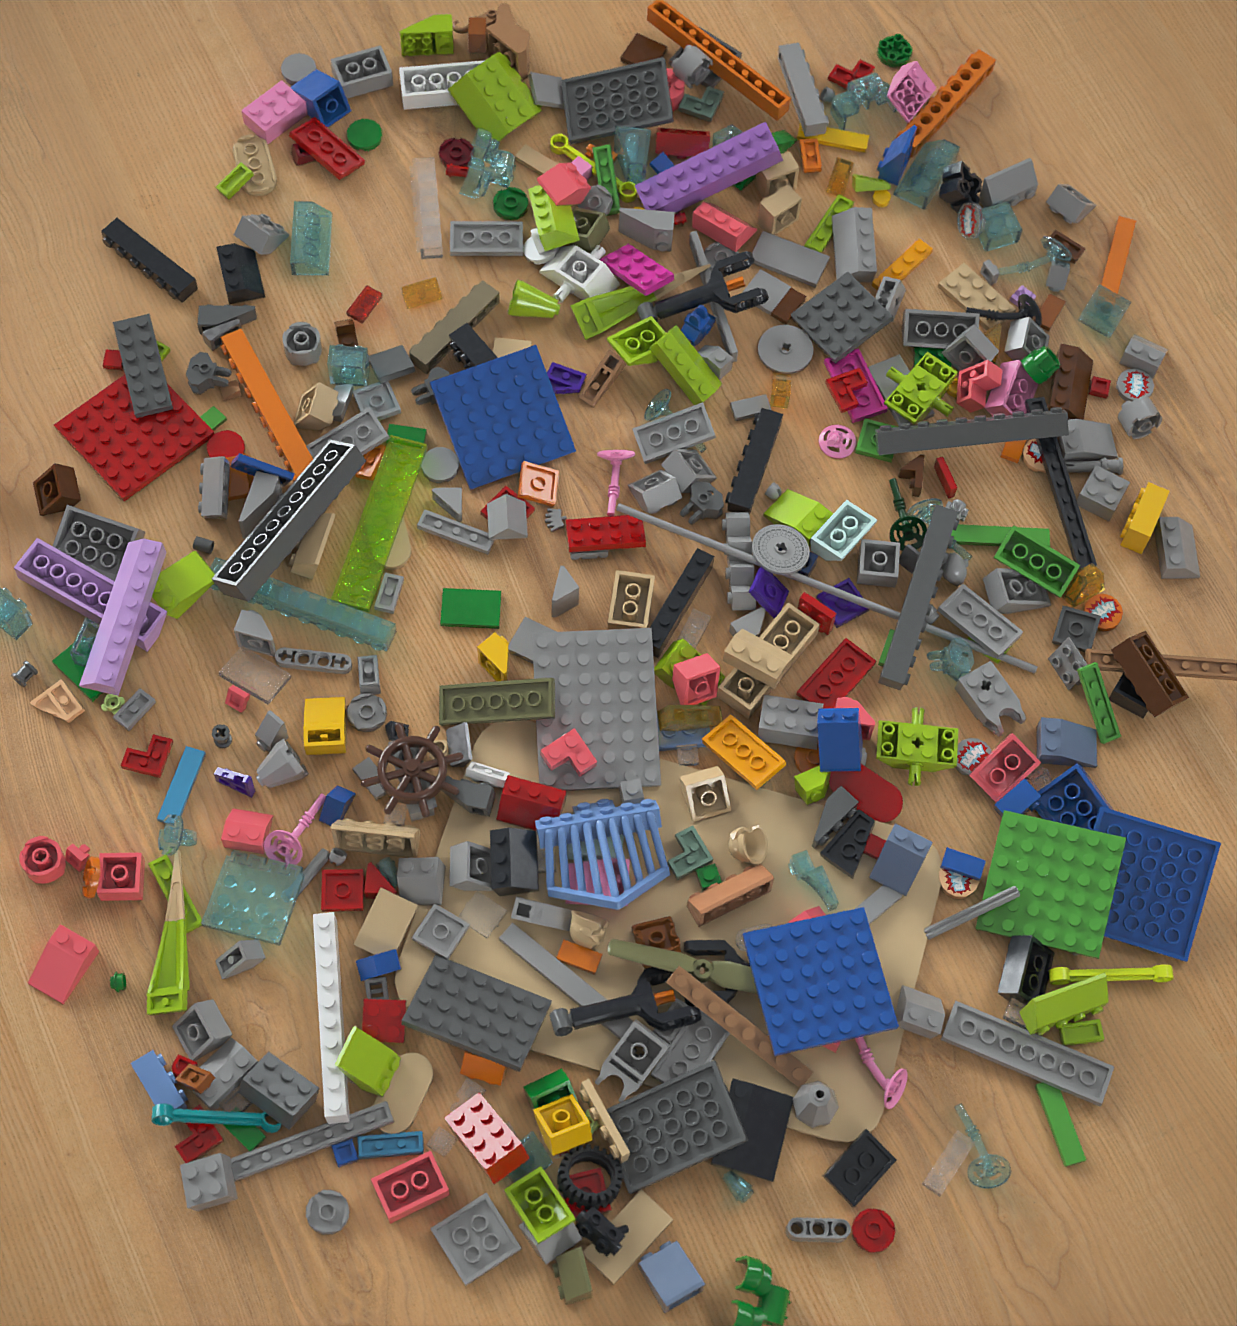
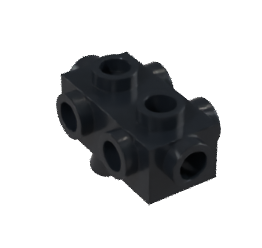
M594 1206L587 1212L583 1210L575 1218L578 1222L575 1226L579 1230V1234L583 1238H588L595 1245L596 1251L603 1253L607 1257L610 1253L614 1256L622 1248L620 1242L624 1239V1234L629 1232L627 1225L616 1228Z

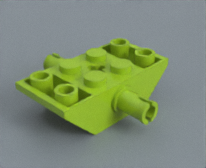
M928 352L909 374L904 375L892 366L888 370L886 377L899 385L885 400L884 404L913 424L923 421L934 408L948 417L954 407L943 401L942 397L958 372Z
M918 707L912 708L911 723L878 721L876 759L892 768L909 770L908 784L911 786L913 785L914 778V786L921 785V771L936 772L957 766L959 728L923 725L925 710L920 708L918 712Z

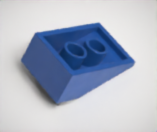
M913 125L894 139L889 148H885L884 160L880 161L877 167V171H879L878 179L886 180L898 186L910 159L917 126Z

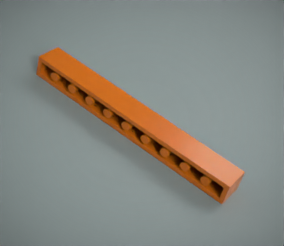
M655 0L648 6V22L683 49L688 45L698 47L713 61V65L708 67L711 71L773 119L778 121L789 111L791 98L666 1Z
M238 329L221 337L222 345H220L224 356L228 355V363L231 369L236 370V378L239 384H244L245 388L243 390L248 399H252V407L255 413L259 412L261 416L259 419L263 428L267 427L269 430L267 432L271 442L276 443L275 449L279 457L283 456L286 470L295 473L292 480L294 482L313 458L243 330Z

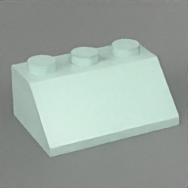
M846 500L812 536L811 551L826 561H842L877 523V519Z

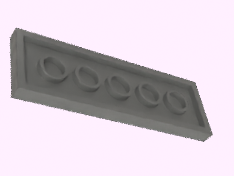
M150 314L113 322L136 418L172 410L173 405Z

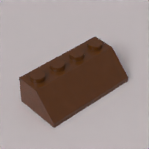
M1061 343L1056 355L1060 362V368L1053 373L1047 408L1050 411V408L1061 407L1062 410L1064 409L1068 413V420H1084L1093 360L1080 347Z
M1146 631L1129 637L1111 649L1114 659L1122 666L1125 676L1131 680L1136 693L1142 697L1147 710L1154 717L1163 714L1189 698Z

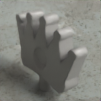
M547 508V511L551 512L545 514L546 518L549 517L545 519V523H550L547 524V527H553L551 532L563 528L564 523L562 520L567 518L566 516L561 517L562 510Z

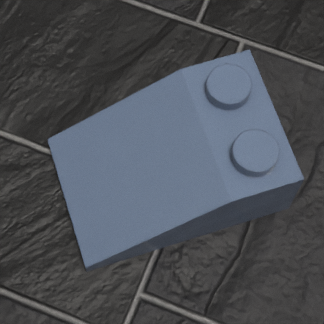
M1041 717L1036 727L1037 759L1041 762L1040 764L1074 766L1078 763L1082 767H1097L1096 729L1063 719Z

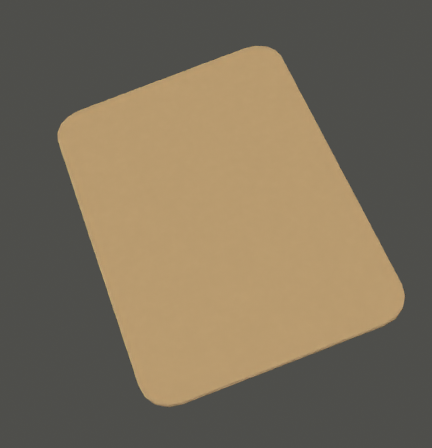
M527 720L494 722L480 734L472 750V760L467 764V767L473 761L508 772L510 776L539 783L536 723ZM660 759L661 786L642 787L644 799L656 800L660 808L662 828H658L667 862L684 852L676 840L675 834L693 825L713 857V862L708 865L716 864L723 883L730 875H739L743 873L745 868L751 865H759L741 862L731 855L728 847L730 833L740 827H747L751 831L752 827L760 825L766 834L768 843L767 855L760 864L774 876L771 892L698 927L687 908V902L692 894L696 892L703 893L707 889L702 891L695 871L677 880L669 867L670 875L631 901L628 906H624L619 910L595 905L566 904V900L548 897L545 848L540 849L538 834L539 891L499 896L494 891H464L449 886L451 846L469 841L490 848V830L509 827L530 830L496 820L503 791L502 787H493L496 796L490 817L469 813L454 801L435 856L439 857L446 866L442 905L438 906L470 924L469 929L449 960L552 1000L530 1051L601 1072L602 1064L620 1039L602 1024L577 1030L573 1028V1031L566 1036H556L550 1020V1013L558 1008H565L569 1013L570 1009L580 1006L499 940V937L506 929L514 923L556 958L563 940L574 943L570 931L511 918L516 897L591 913L610 922L608 927L603 929L606 931L604 941L591 948V950L603 954L595 975L563 963L604 998L610 1000L631 995L645 969L641 963L608 954V944L612 939L636 943L631 928L632 925L670 916L675 925L676 935L680 939L682 953L697 960H708L711 964L712 961H724L725 955L692 956L689 953H685L683 943L689 940H725L735 949L738 956L745 962H749L742 937L743 933L787 924L803 911L820 906L826 915L855 909L883 886V884L869 878L877 860L863 853L853 879L820 855V852L838 832L835 833L833 831L829 835V840L823 846L819 844L815 849L812 847L825 806L816 803L806 805L802 799L764 788L756 790L750 784L726 777L731 811L693 822L683 796L680 776L701 770ZM464 773L463 779L470 780L472 783L480 784L481 782H483L474 781L470 777L465 776ZM619 788L566 791V802L562 814H573L572 807L577 806L579 803H596L601 799L613 800L615 807L620 806L622 802ZM846 818V819L843 821L844 825H845L850 819ZM875 821L872 834L887 840L894 826ZM645 830L656 871L660 868L651 832ZM633 832L644 879L648 876L638 834ZM624 837V840H623V852H624V857H625V859H630L629 852H628V848H627V844H626V840H625V837ZM931 845L907 896L903 895L901 899L869 925L895 1013L901 987L904 985L915 989L927 941V933L924 932V929L931 926L941 886L939 872L942 861L937 849L933 845ZM554 846L555 886L562 887L559 847ZM568 859V863H574V860ZM630 860L629 878L632 887L636 884ZM433 905L418 906L399 959L401 969L396 971L395 986L399 999L407 1000V1009L435 955H437L412 940V936ZM703 967L700 968V974H704ZM710 980L702 983L711 991H725L724 987ZM667 983L651 986L653 994L672 989L675 999L678 998L684 1002V996ZM738 991L728 1004L769 1036L758 994ZM673 1002L658 1005V1013L668 1011ZM637 1015L629 1017L633 1021L637 1019L652 1032L655 1029ZM899 1027L898 1029L863 1036L867 1047L871 1049L870 1053H873L872 1057L875 1058L873 1061L886 1079H891L893 1076L904 1029ZM732 1034L728 1036L713 1058L718 1064L728 1092L733 1078L795 1097L799 1090V1087ZM855 1038L841 1041L836 1053L823 1046L790 1053L813 1071V1074L805 1084L820 1081L833 1089L839 1108L828 1125H819L818 1127L811 1128L796 1118L795 1108L792 1104L787 1125L788 1129L828 1141L849 1143L854 1141L864 1129L871 1132L876 1128L885 1108V1091L866 1064H863L864 1059L861 1060L860 1058L862 1055H859L860 1050ZM635 1046L637 1055L645 1054L643 1046ZM651 1072L642 1083V1085L652 1088L662 1084L651 1076Z

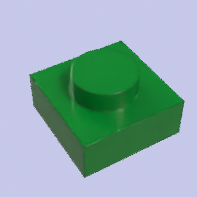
M715 863L695 871L702 891L714 883H722Z

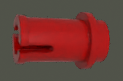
M453 163L447 164L446 175L449 178L451 176L467 178L468 167L452 165Z
M679 211L678 214L674 215L673 226L684 225L687 222L685 212Z

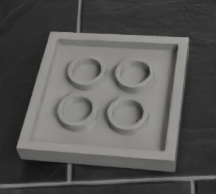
M487 1193L430 1228L465 1286L522 1250Z

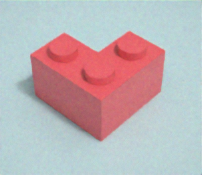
M986 360L959 371L956 403L970 413L985 408L986 391L1001 386L1002 369L991 361Z
M575 728L540 750V755L551 771L569 761L580 777L597 766V760Z

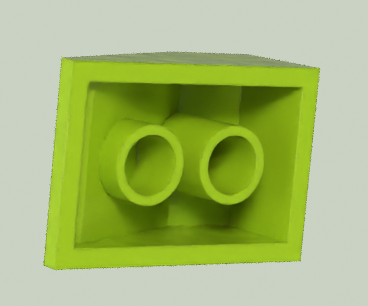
M650 316L607 337V341L628 366L655 363L659 360L649 347L666 332Z
M789 489L763 513V516L773 524L786 525L800 532L806 539L809 547L811 546L812 536L833 515L831 511L819 502Z
M193 551L160 572L152 597L162 609L167 611L168 616L178 619L214 584L212 578L215 573L199 553Z
M353 1026L335 1066L361 1090L383 1097L390 1086V1081L395 1071L399 1067L401 1058L392 1049Z
M542 1166L504 1189L508 1201L538 1244L576 1221Z

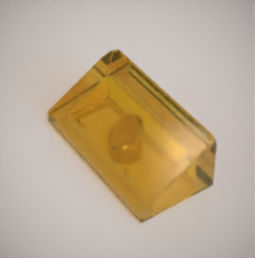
M436 277L401 287L407 309L442 299Z

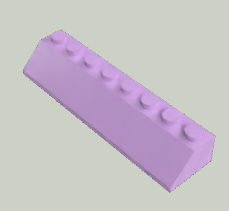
M36 538L14 567L18 578L100 624L115 582ZM151 602L149 603L136 646L148 652L160 635L167 615L166 610Z
M140 539L128 543L80 681V687L119 696L167 553L163 543L148 539Z

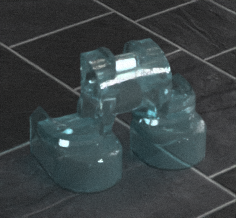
M877 73L848 82L847 92L839 93L832 99L830 112L841 130H845L847 117L859 113L862 103L866 110H868L870 101L875 100L878 106L888 102L893 112L897 111L887 97L890 85L882 81Z
M478 128L471 143L474 147L468 163L469 170L459 194L472 198L485 196L490 182L506 188L509 187L510 182L514 178L512 172L516 170L515 156L508 151L499 150V141L492 138L491 132ZM484 161L489 163L490 167H485Z

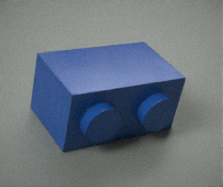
M1024 778L994 804V810L1001 817L1004 810L1024 815L1029 810L1033 812L1040 806L1041 795Z

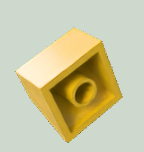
M496 632L477 646L478 663L495 681H508L509 643Z
M573 1094L533 1110L543 1140L552 1156L592 1140L590 1121Z

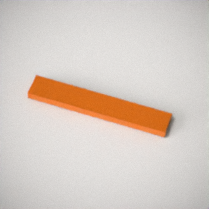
M1118 217L1095 305L1097 307L1114 310L1136 220Z

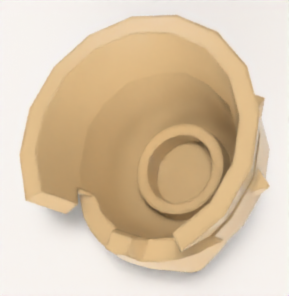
M760 825L752 827L751 831L747 827L734 829L729 837V851L735 859L741 862L762 863L765 860L768 849L764 830Z
M571 911L570 935L574 943L591 949L599 945L601 941H604L606 931L603 929L608 927L610 923L608 920L583 911Z

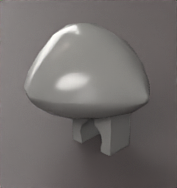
M955 552L949 553L946 564L941 565V570H944L942 576L955 586L962 585L967 575L968 559H963Z

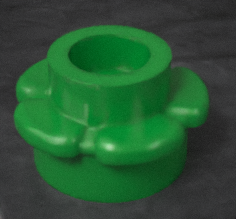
M115 972L114 976L110 977L112 989H115L117 992L126 989L127 982L124 973Z

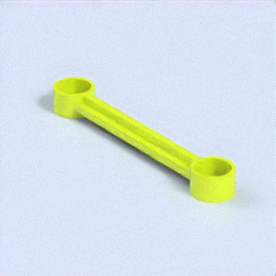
M555 134L551 137L550 149L554 154H565L573 161L580 156L592 165V174L597 177L595 162L570 146L565 135ZM563 142L565 145L557 147L554 143ZM616 178L619 198L626 203L633 202L637 198L635 184L629 181L622 182ZM629 189L632 190L634 193L631 195H626L622 191Z
M1166 964L1153 966L1152 968L1069 970L1066 967H1057L1048 971L1050 984L1052 985L1080 982L1104 972L1107 976V981L1153 980L1154 982L1161 983L1174 979L1172 966Z

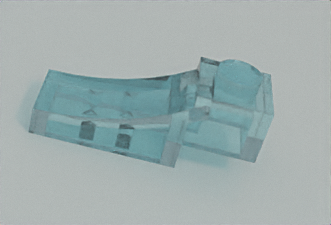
M807 850L791 855L790 863L788 864L791 874L795 875L797 880L802 879L808 883L822 898L828 911L836 909L839 901L823 866L815 868Z

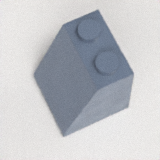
M895 823L869 878L907 896L933 842Z
M671 1241L664 1243L659 1247L660 1251L652 1254V1252L645 1254L640 1258L641 1262L638 1264V1268L664 1314L701 1293L705 1286L703 1279L677 1241L671 1243Z

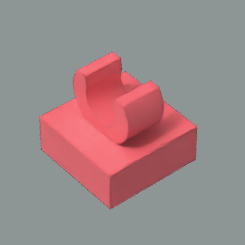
M232 685L228 689L225 704L242 713L246 709L251 692L246 693L242 690L241 686L236 687Z
M72 844L66 849L65 859L78 872H81L85 868L87 858L89 857L87 852L90 851V848L85 844L79 848Z

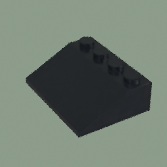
M733 1078L729 1094L748 1141L714 1156L711 1165L774 1182L794 1097Z

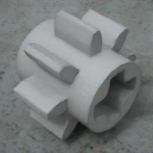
M955 499L953 502L948 501L946 508L958 511L956 519L965 521L969 509H966V504L963 501Z

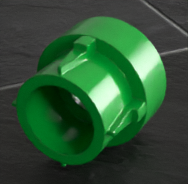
M1045 345L1038 350L1035 349L1021 360L1026 372L1039 385L1048 380L1060 368L1057 356Z

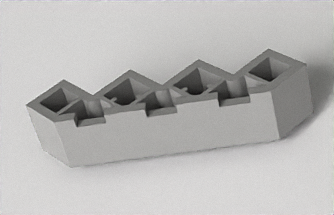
M725 513V519H722V531L725 530L726 543L724 544L752 555L749 513ZM724 553V555H727L728 568H725V577L729 579L730 591L727 592V604H731L732 611L756 610V600L749 593L754 581V565Z

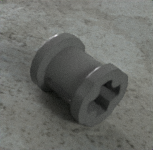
M24 661L23 666L16 673H13L11 677L19 685L25 687L27 685L26 682L33 675H37L38 671L29 662Z
M218 724L212 729L215 745L219 748L229 747L232 743L229 728L226 725Z

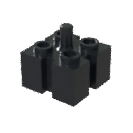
M963 161L945 166L939 197L947 204L950 203L951 208L959 215L964 210L965 205H971V209L978 210L979 197L977 193L981 192L983 180L975 173L971 174L970 168Z

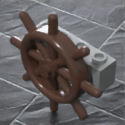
M398 722L395 724L398 739L388 742L389 745L384 750L370 744L366 746L365 749L368 753L379 758L377 765L378 775L363 779L361 786L369 787L380 783L384 792L390 797L389 802L384 808V813L387 815L391 814L396 804L400 802L406 804L412 822L435 815L434 808L437 807L435 796L441 789L453 795L459 794L457 787L445 781L447 778V764L462 760L463 754L458 752L444 756L441 749L434 743L440 732L439 726H434L427 738L420 736H406L403 724ZM427 752L435 758L430 761H423ZM388 763L395 766V771L386 773ZM439 767L437 777L425 772L428 769ZM398 778L399 785L395 788L389 781Z

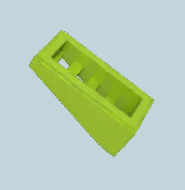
M852 174V187L856 192L891 189V185L886 180Z

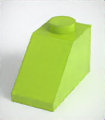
M820 765L794 776L795 791L806 805L825 798L829 787L831 771L820 772Z

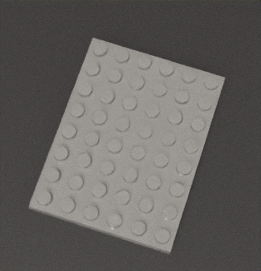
M652 628L532 633L534 679L555 678V718L536 720L539 784L565 791L620 788V782L640 779L642 787L661 786ZM574 728L597 760V766L580 777L569 761L551 771L540 755L541 749Z

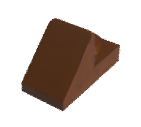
M353 319L334 322L341 355L359 352Z
M922 454L903 466L898 476L899 478L910 479L909 489H912V496L920 497L923 484L924 455Z

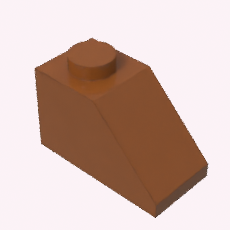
M469 17V54H486V17Z

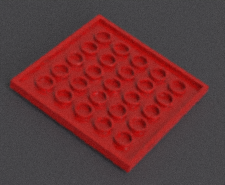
M125 374L54 424L55 429L124 502L202 446L215 434L169 385L168 389L173 409L136 418Z

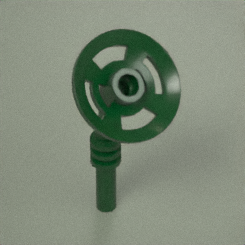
M892 478L889 480L894 497L895 511L898 512L900 518L890 528V541L897 542L894 537V530H897L896 534L899 539L897 543H900L901 551L906 547L905 541H911L914 538L917 542L911 544V546L918 549L923 544L927 526L920 518L907 516L905 511L907 507L904 498L901 497L897 480ZM918 523L922 527V535L920 534V530L917 525Z

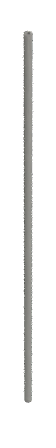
M620 503L616 508V511L760 566L751 554ZM797 572L783 575L893 619H899L900 613ZM928 623L926 625L925 631L995 658L974 641ZM1004 653L998 658L1003 662L1034 674L1038 667Z

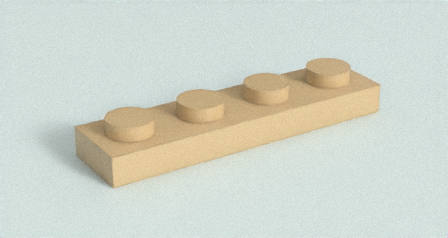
M590 1079L581 1082L580 1098L584 1103L587 1102L590 1107V1116L593 1121L597 1120L602 1138L604 1140L607 1139L610 1144L609 1149L612 1156L618 1158L620 1164L627 1161L630 1152Z

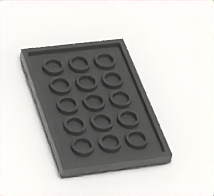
M664 57L561 80L570 145L674 122Z
M435 955L402 1019L401 1025L520 1072L548 1013L552 1000Z
M715 1060L606 1109L630 1152L628 1160L621 1164L619 1163V1166H622L623 1179L630 1194L748 1141Z

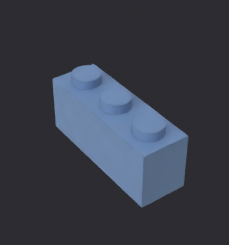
M154 1050L130 1063L155 1105L169 1104L174 1109H187L185 1101L188 1099L182 1089L177 1091L174 1086L177 1082L172 1072L167 1073L163 1066L167 1065L161 1053L156 1055Z

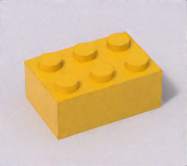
M1148 482L1146 488H1141L1127 518L1125 527L1121 532L1120 538H1123L1120 546L1142 554L1169 495V490Z

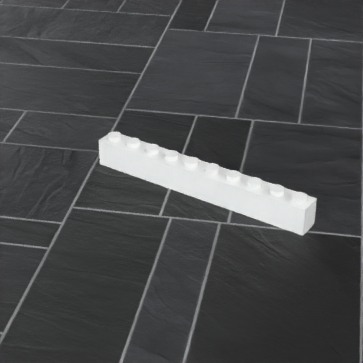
M334 912L313 914L324 1112L328 1125L350 1122L347 1076L335 1066L345 1044L337 919Z

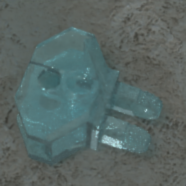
M953 638L948 647H944L943 650L931 651L927 654L928 660H940L929 664L932 671H943V674H948L956 682L959 678L970 673V669L975 663L971 646L962 638Z

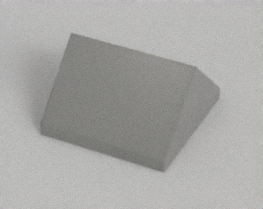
M505 494L487 504L489 540L528 538L526 502Z
M561 565L552 597V617L555 618L579 605V586L565 566Z

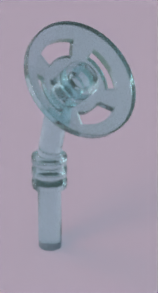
M1044 236L1041 239V243L1047 251L1046 256L1032 262L1026 261V263L1022 262V264L1018 263V265L998 268L999 276L1016 272L1022 273V271L1024 273L1026 271L1030 272L1031 269L1051 262L1056 258L1070 261L1072 254L1059 241Z
M669 389L660 391L651 400L644 415L647 421H652L660 415L667 416L673 414L668 406L671 399V391ZM703 443L695 446L701 453L706 450V446Z
M936 498L920 501L907 511L906 516L918 517L929 525L935 506L930 505L937 504L943 506V503L940 499ZM953 539L951 547L948 548H952L962 558L969 561L972 555L956 543V539Z
M963 1104L955 1106L958 1115L966 1127L965 1132L969 1133L968 1137H971L970 1141L974 1142L980 1155L968 1167L969 1180L980 1188H995L1004 1184L1011 1175L1009 1162L1002 1156L988 1154L981 1139L982 1134L978 1133L977 1125L973 1124ZM976 1171L977 1175H978L979 1177H981L982 1180H981V1179H978V1178L973 1174V1172ZM998 1172L1002 1174L997 1179L990 1180V1177L996 1175Z

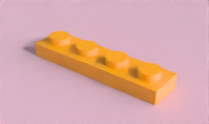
M919 238L872 282V287L878 290L884 276L901 281L904 280L932 253L933 248Z

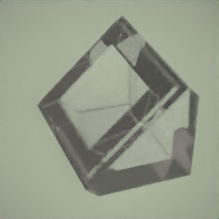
M1040 766L1025 778L1037 792L1052 782L1049 770Z

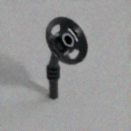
M1022 294L1018 297V313H999L998 310L995 312V310L991 311V309L987 311L969 307L966 309V313H979V317H984L991 321L994 319L996 322L997 320H1018L1030 317L1033 320V316H1035V323L1038 326L1042 324L1040 309L1033 298L1027 294Z

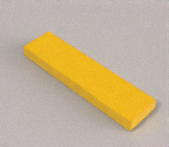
M800 123L797 140L818 139V144L866 153L869 135L826 127L825 134L805 137Z

